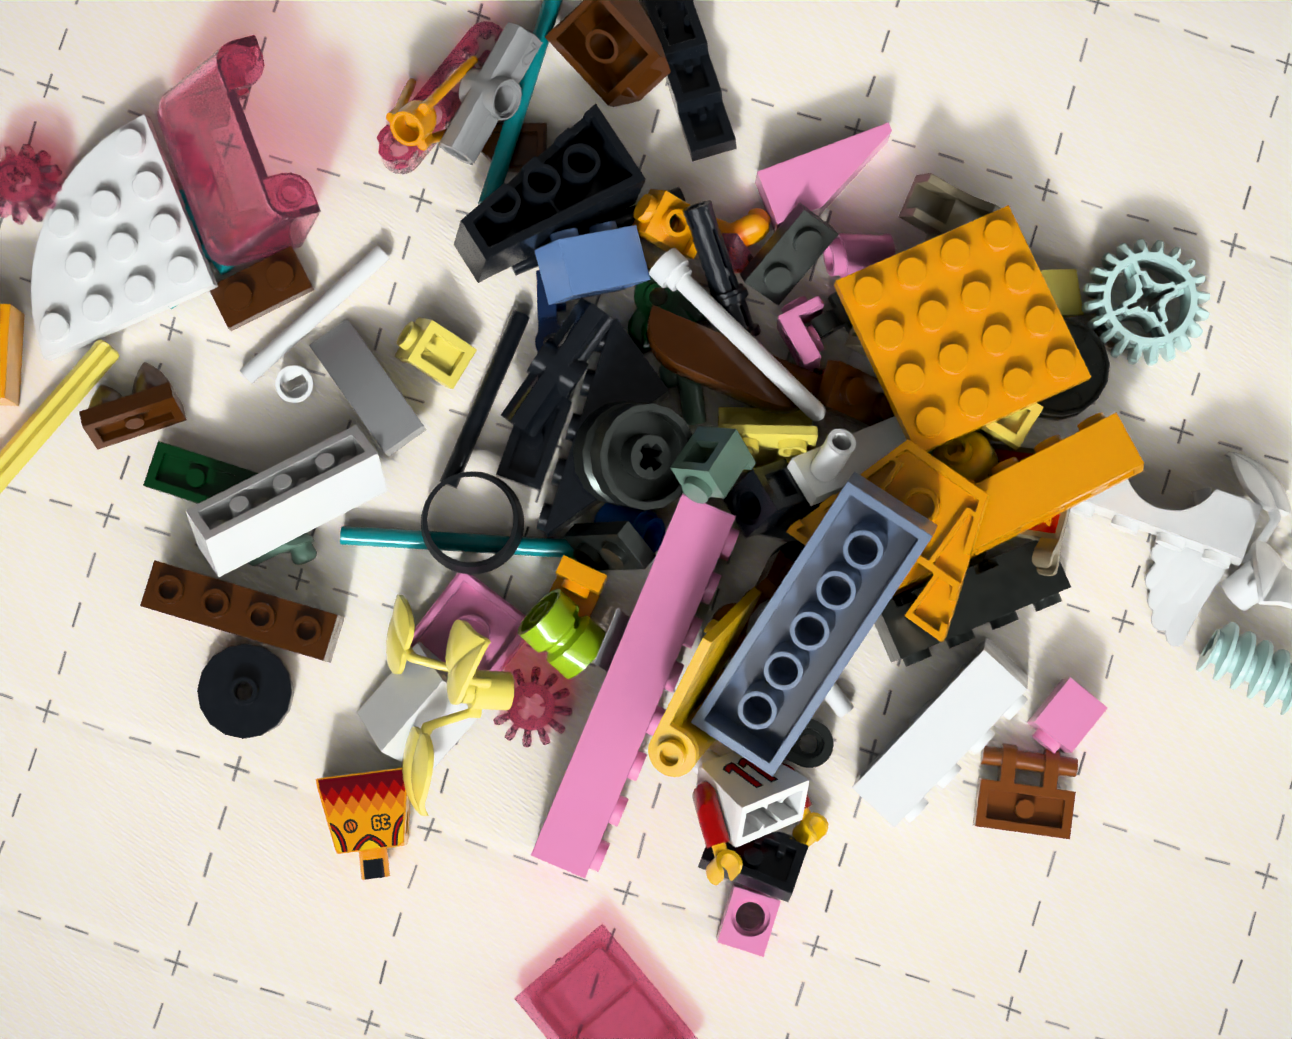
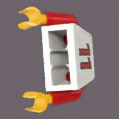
M708 749L692 768V771L698 775L696 788L692 794L694 807L706 848L712 847L714 858L706 867V876L713 885H718L724 879L723 867L727 870L730 881H733L743 866L741 857L735 851L727 849V842L736 848L800 821L793 828L792 835L796 841L810 847L814 842H818L825 836L828 831L827 819L819 813H811L809 809L812 805L807 795L809 779L796 772L790 765L781 763L772 777L734 751L719 756L711 749Z

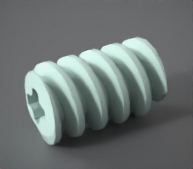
M1229 622L1221 629H1217L1204 647L1197 662L1196 671L1201 672L1212 663L1215 665L1213 680L1218 681L1229 672L1232 674L1230 689L1235 690L1246 681L1249 683L1247 698L1252 699L1263 690L1266 692L1263 706L1270 708L1279 699L1282 701L1280 715H1284L1292 707V662L1290 663L1291 655L1289 651L1280 649L1273 654L1274 646L1269 640H1263L1256 645L1257 637L1252 631H1246L1239 636L1240 628L1235 622Z

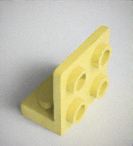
M749 407L718 408V428L737 429L756 462L753 469L782 459H786L789 464L793 457L816 448L818 427L813 426L812 420L801 410L788 414H775ZM744 469L742 472H750L752 470Z

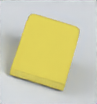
M1040 270L1062 317L1083 316L1084 312H1082L1077 270Z

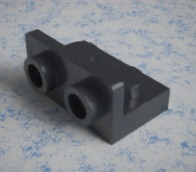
M771 832L736 848L729 842L726 843L727 849L735 851L741 857L743 863L740 873L733 880L734 882L789 902L806 856L808 845L796 841L794 837L783 832ZM705 845L698 868L706 870L707 865L714 858L712 847L706 848ZM723 867V869H724V878L729 879V877H728V872H727V870Z

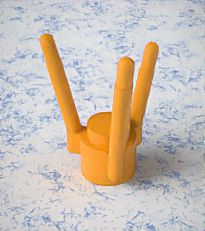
M470 56L424 101H409L414 92L416 80L410 78L407 81L395 107L386 115L387 121L390 122L391 132L398 142L406 146L417 145L422 151L428 149L432 144L440 142L447 129L432 133L437 119L434 106L477 64V56Z

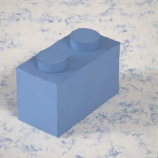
M609 221L589 227V234L579 235L577 228L551 234V243L534 250L548 304L552 305L577 300L581 297L587 298L626 290L650 280L637 226L618 228L616 221Z

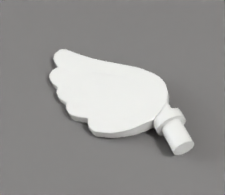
M1210 487L1192 491L1195 506L1205 501L1212 494ZM1156 543L1150 552L1154 564L1144 578L1145 586L1149 589L1147 604L1152 610L1151 624L1158 631H1165L1166 641L1170 646L1180 647L1184 644L1196 617L1223 577L1226 569L1203 561L1201 559L1203 553L1184 546L1183 551L1179 552Z

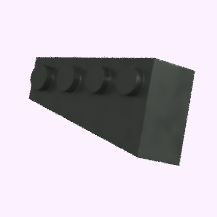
M1034 540L988 559L981 565L976 564L969 567L947 637L944 640L947 642L949 649L976 638L972 629L989 622L992 630L1019 620L1016 610L1033 604L1037 612L1061 602L1062 598L1059 592L1071 587L1061 562L1059 561L1056 575L1044 576L1038 574L1037 567L1032 562L1033 551L1038 543V540ZM925 586L911 591L900 598L890 600L875 622V627L891 663L903 659L905 666H910L931 657L932 654L929 647L941 643L905 617V614Z

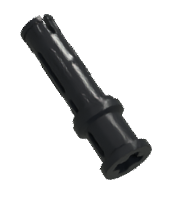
M702 201L684 208L682 212L692 234L693 242L711 292L709 294L753 337H756L761 333L759 324L753 323L745 299L749 295L748 290L742 283H738L733 271L731 260L716 220L712 201Z

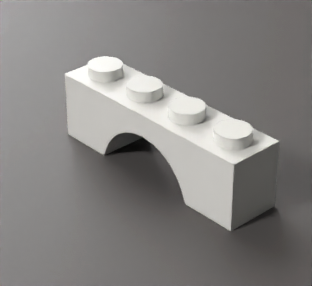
M1127 479L1072 507L1070 512L1086 518H1092L1093 513L1112 519L1110 525L1120 531L1137 535L1139 529L1156 535L1155 542L1161 546L1179 552L1183 551L1184 546L1202 552L1201 559L1203 561L1228 569L1230 563L1240 566L1263 505L1216 489L1205 501L1194 507L1184 510H1165L1144 501L1134 491Z

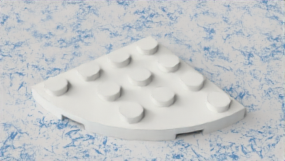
M145 114L121 126L84 156L57 192L45 216L37 239L31 276L32 316L36 337L45 360L52 361L218 287L209 262L201 248L194 225L185 209L181 193L151 119Z

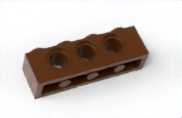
M155 560L140 604L144 608L329 663L332 661L344 622V617Z

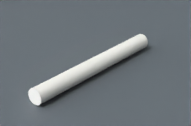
M377 245L239 371L253 384L390 258Z

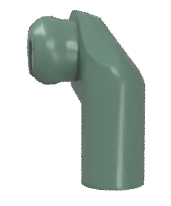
M661 365L659 367V375L666 387L670 389L678 386L682 417L687 425L705 423L707 420L702 385L676 375Z

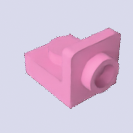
M803 296L789 302L781 309L783 314L779 315L777 319V330L796 365L810 371L819 368L821 361L819 352L824 350V346L815 328L812 325L805 327L804 324L822 314L824 303L820 296L810 300Z

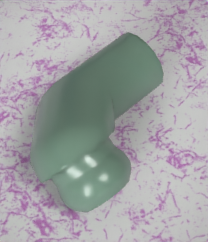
M305 533L248 563L251 566H256L279 554L289 552L294 564L302 565L308 563L317 556V551L312 544L315 540L308 533Z

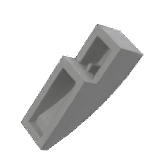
M348 319L309 345L388 457L426 431L420 419Z

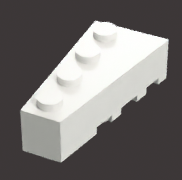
M987 637L975 648L978 651V655L971 663L959 666L940 689L941 694L936 699L931 698L909 721L907 724L909 728L904 733L901 731L897 733L855 779L852 789L894 828L903 818L911 823L928 805L929 801L924 798L926 794L936 784L942 789L945 788L962 769L957 762L969 750L975 755L979 753L995 735L990 728L1003 715L1007 720H1010L1028 701L1023 695L1028 689V674Z

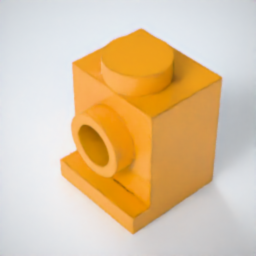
M650 189L648 194H645L639 200L634 210L635 220L632 226H637L639 236L666 252L676 248L688 259H694L697 254L692 234L682 212L690 204L666 190ZM675 214V217L670 225V219Z

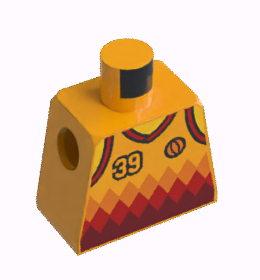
M402 768L317 778V789L336 853L359 852L362 880L389 877L390 869L387 848L405 846L408 844L411 802L405 790Z

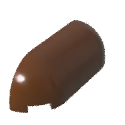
M652 306L647 323L648 343L658 362L676 375L763 411L775 414H788L800 410L724 334L657 306ZM772 355L817 398L823 378L822 375Z

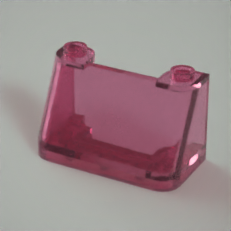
M255 35L232 40L221 46L162 96L157 111L159 125L204 247L211 259L224 266H236L271 256L290 246L294 249L302 247L321 212L312 187L301 175L289 172L268 177L240 103V100L247 98L249 93L248 87L256 84L261 78L265 66Z

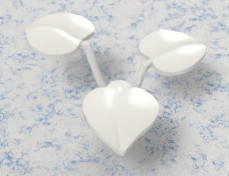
M1228 451L1224 456L1231 458L1232 466L1242 488L1255 503L1263 505L1262 509L1268 511L1269 521L1260 536L1251 545L1249 552L1244 555L1242 559L1243 566L1224 579L1222 587L1232 603L1243 611H1247L1256 603L1260 605H1280L1292 609V570L1286 567L1277 552L1266 543L1279 524L1281 515L1287 516L1291 513V505L1287 494L1276 477L1262 464L1246 455Z

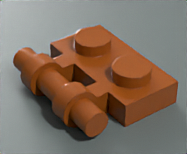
M1002 743L1001 748L985 746L981 750L980 764L997 766L998 779L995 781L978 778L972 826L1070 839L1076 792L1057 789L1059 775L1076 777L1078 759L1060 756L1059 751L1054 754L1047 749L1043 751V754L1020 751L1017 745ZM1016 769L1040 772V787L1014 783Z

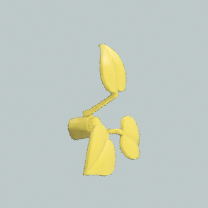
M397 595L386 639V655L390 670L394 674H402L407 660L447 672V695L452 705L464 703L468 706V709L424 722L421 729L419 727H412L407 737L402 761L405 790L415 810L422 816H429L425 809V802L434 766L431 733L436 728L467 718H481L482 709L509 710L514 698V679L511 672L477 669L491 641L476 632L465 620H455L452 625L446 647V662L416 654L411 647L415 631L412 609L403 595Z

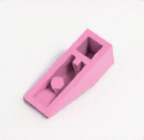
M889 122L758 171L755 184L766 212L770 216L774 232L798 203H801L814 214L820 216L888 142L892 132Z

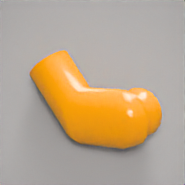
M760 208L749 210L747 215L732 223L716 217L726 247L733 250H743L760 242L769 233L770 216Z

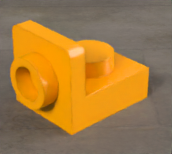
M563 555L555 572L557 577L549 593L555 589H560L579 606V617L586 615L590 617L608 580L607 575Z

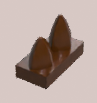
M143 362L137 372L132 394L123 397L115 389L101 384L92 396L88 409L79 411L82 427L97 450L187 420L183 404L169 380L160 370L146 362Z

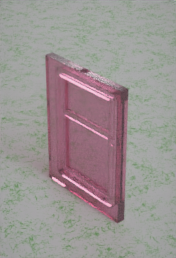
M603 923L563 957H558L550 968L514 997L547 1039H698Z

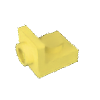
M417 318L415 322H409L397 339L399 349L395 357L402 362L413 365L446 388L454 389L477 349L435 321Z

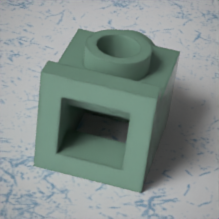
M698 426L670 468L681 484L683 493L692 501L704 504L710 497L725 498L744 469L752 470L756 462L737 429Z

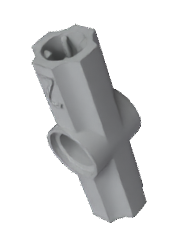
M508 22L482 68H472L462 78L459 86L461 105L438 144L446 153L454 156L461 162L473 165L499 120H508L516 113L522 96L519 83L542 45V42L534 34L517 24Z

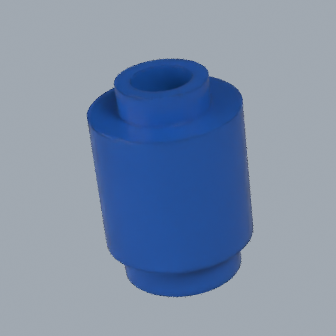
M605 503L597 511L594 523L629 521L654 553L659 550L666 533V528L663 520L658 518L655 512L617 506L610 503Z

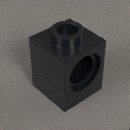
M786 459L753 469L728 492L725 498H722L731 514L736 516L735 520L746 538L778 527L807 502L806 497L787 468L788 462Z

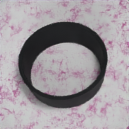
M476 471L462 472L443 480L429 494L421 514V532L427 549L444 567L462 574H482L497 569L513 556L523 536L524 514L517 495L504 481L488 473ZM463 477H478L494 483L506 494L513 510V528L507 543L492 557L478 562H462L447 556L435 545L428 529V511L434 496L449 482Z

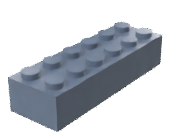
M854 472L691 723L773 777L933 537L938 525Z

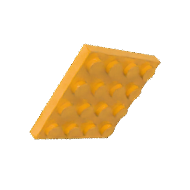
M1009 205L838 279L834 283L837 294L906 440L909 439L926 452L1091 378Z

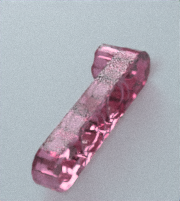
M487 21L477 23L471 27L413 100H426L445 81L449 72L457 69L467 60L462 57L465 53L469 57L472 55L476 56L479 52L478 38L481 37L484 40H488L491 36H494V42L496 43L503 29L499 25ZM485 50L478 58V65L480 67L484 65L491 52L490 50ZM450 90L435 105L442 110V119L435 126L432 133L448 128L461 105L459 92ZM390 125L382 128L377 136L379 143L378 153L383 165L389 171L402 175L414 171L437 144H432L425 151L420 150L417 145L408 146V152L397 157L393 156L390 146L394 143L398 146L403 144L398 142L393 136Z

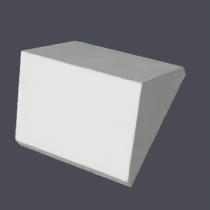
M420 641L413 647L416 654L441 661ZM406 660L403 673H391L361 707L357 714L382 753L402 762L405 744L412 727H419L421 729L424 722L468 709L467 704L452 705L447 695V672ZM467 718L433 730L430 735L434 751L433 769L478 718Z

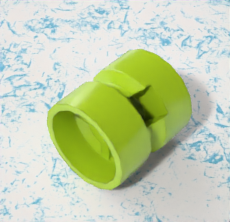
M555 589L544 596L528 612L521 622L517 634L538 653L547 651L546 661L566 679H570L581 673L597 657L607 632L589 616L579 617V606L560 589Z

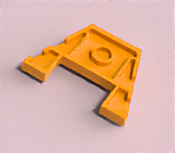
M907 439L860 475L938 525L933 537L916 561L931 571L933 576L907 611L905 617L940 642H943L948 634L990 496ZM840 492L836 495H831L819 504L820 506L802 520L799 519L793 523L786 532L806 546Z

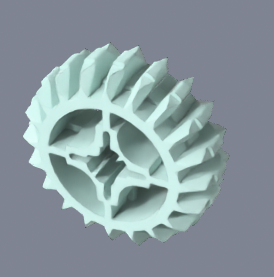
M1138 239L1134 243L1133 251L1126 243L1120 244L1116 248L1117 257L1109 252L1105 253L1100 259L1104 268L1094 266L1089 272V276L1096 283H1087L1083 287V293L1095 299L1082 305V312L1096 314V317L1090 320L1086 326L1093 330L1100 327L1104 333L1099 338L1104 344L1109 340L1115 343L1110 353L1112 357L1117 358L1124 349L1128 350L1127 360L1132 365L1139 361L1142 352L1148 366H1153L1158 362L1159 354L1166 362L1173 360L1176 357L1175 348L1186 352L1192 347L1188 337L1198 338L1203 333V329L1196 322L1207 320L1210 314L1206 309L1197 306L1210 300L1209 292L1197 291L1196 287L1206 281V276L1204 274L1191 276L1189 271L1196 265L1195 259L1191 258L1182 265L1177 260L1182 251L1180 247L1173 248L1168 255L1164 254L1165 246L1163 240H1157L1150 252L1144 239ZM1140 268L1155 270L1169 279L1170 283H1156L1151 280L1147 271H1141ZM1123 272L1127 280L1124 284L1127 298L1126 301L1112 309V286L1117 275ZM1143 293L1144 299L1147 296H1150L1152 299L1162 296L1149 309V312L1147 311L1148 306L1144 309L1140 306L1129 309ZM1179 297V319L1173 331L1169 333L1165 325L1168 321L1165 307L1172 299ZM1131 320L1139 323L1144 329L1145 334L1150 333L1152 338L1142 337L1128 331L1122 326L1121 322Z

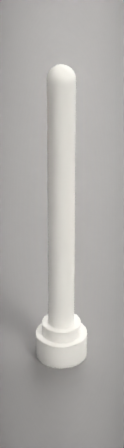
M676 248L670 249L657 260L651 268L649 275L663 289L669 287L672 291H680L811 420L819 421L824 418L826 414L824 405L691 277L692 270L688 267L689 261Z

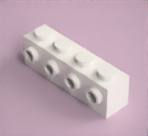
M354 425L185 511L198 548L217 576L221 577L388 490L378 452L358 426Z

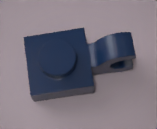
M540 270L536 271L538 333L535 338L537 353L549 337H554L561 328L558 324V312L567 311L566 302L548 304Z

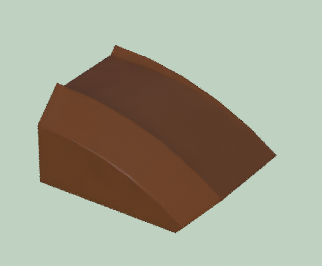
M583 0L545 36L601 99L611 107L641 101L671 73L658 35L638 0Z

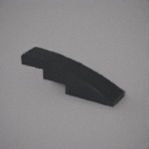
M642 0L646 14L658 35L671 73L665 78L692 162L737 149L736 138L723 103L722 90L709 56L708 43L693 0Z

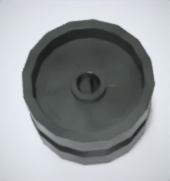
M622 401L608 403L589 414L577 432L573 448L575 472L584 489L599 501L641 510L662 508L679 498L683 493L682 486L670 467L693 434L686 421L671 408L644 402Z

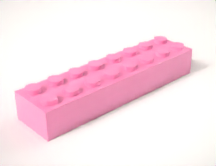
M681 495L531 856L583 878H586L589 868L599 872L610 845L609 842L602 840L608 823L618 826L629 800L620 795L627 778L637 781L647 754L638 750L646 733L654 735L666 709L657 706L663 690L665 689L673 693L685 664L677 662L676 659L682 645L691 649L703 622L702 619L695 617L700 602L710 605L722 576L713 572L718 558L728 561L740 533L739 530L732 528L736 516L706 503H696L686 495Z

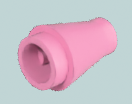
M838 233V236L823 252L824 264L830 276L839 275L840 278H843L895 255V245L890 234Z

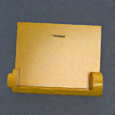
M755 586L719 622L712 619L704 629V632L707 634L702 638L650 740L648 747L650 761L664 775L680 777L690 772L701 756L716 740L692 724L691 721L724 672L723 668L761 595V592Z

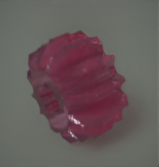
M23 144L17 155L10 146H4L5 160L0 162V217L4 219L12 215V219L16 224L23 225L29 214L36 222H42L43 214L41 209L44 206L48 209H54L56 203L51 199V195H56L57 192L62 191V184L55 181L62 175V170L57 164H50L51 156L45 150L35 154L34 148L30 144ZM26 177H28L31 180L30 185H22L21 191L19 192L16 189V185L24 184L26 181Z
M534 666L531 671V682L526 683L521 669H516L513 671V675L519 686L514 689L512 706L507 710L508 713L495 717L493 719L494 724L499 726L510 720L514 723L505 734V738L509 741L516 737L520 729H524L522 739L524 747H531L533 731H538L543 745L550 744V736L545 727L550 725L556 732L563 734L566 728L563 724L554 720L555 714L563 716L572 715V708L556 706V701L570 696L569 689H560L552 694L550 690L557 683L558 675L552 673L548 676L545 683L541 685L539 684L541 668ZM537 694L540 695L544 700V703L539 705L540 707H545L543 715L540 718L531 715L527 720L524 719L520 714V711L525 709L519 706L521 699L524 696L533 699Z

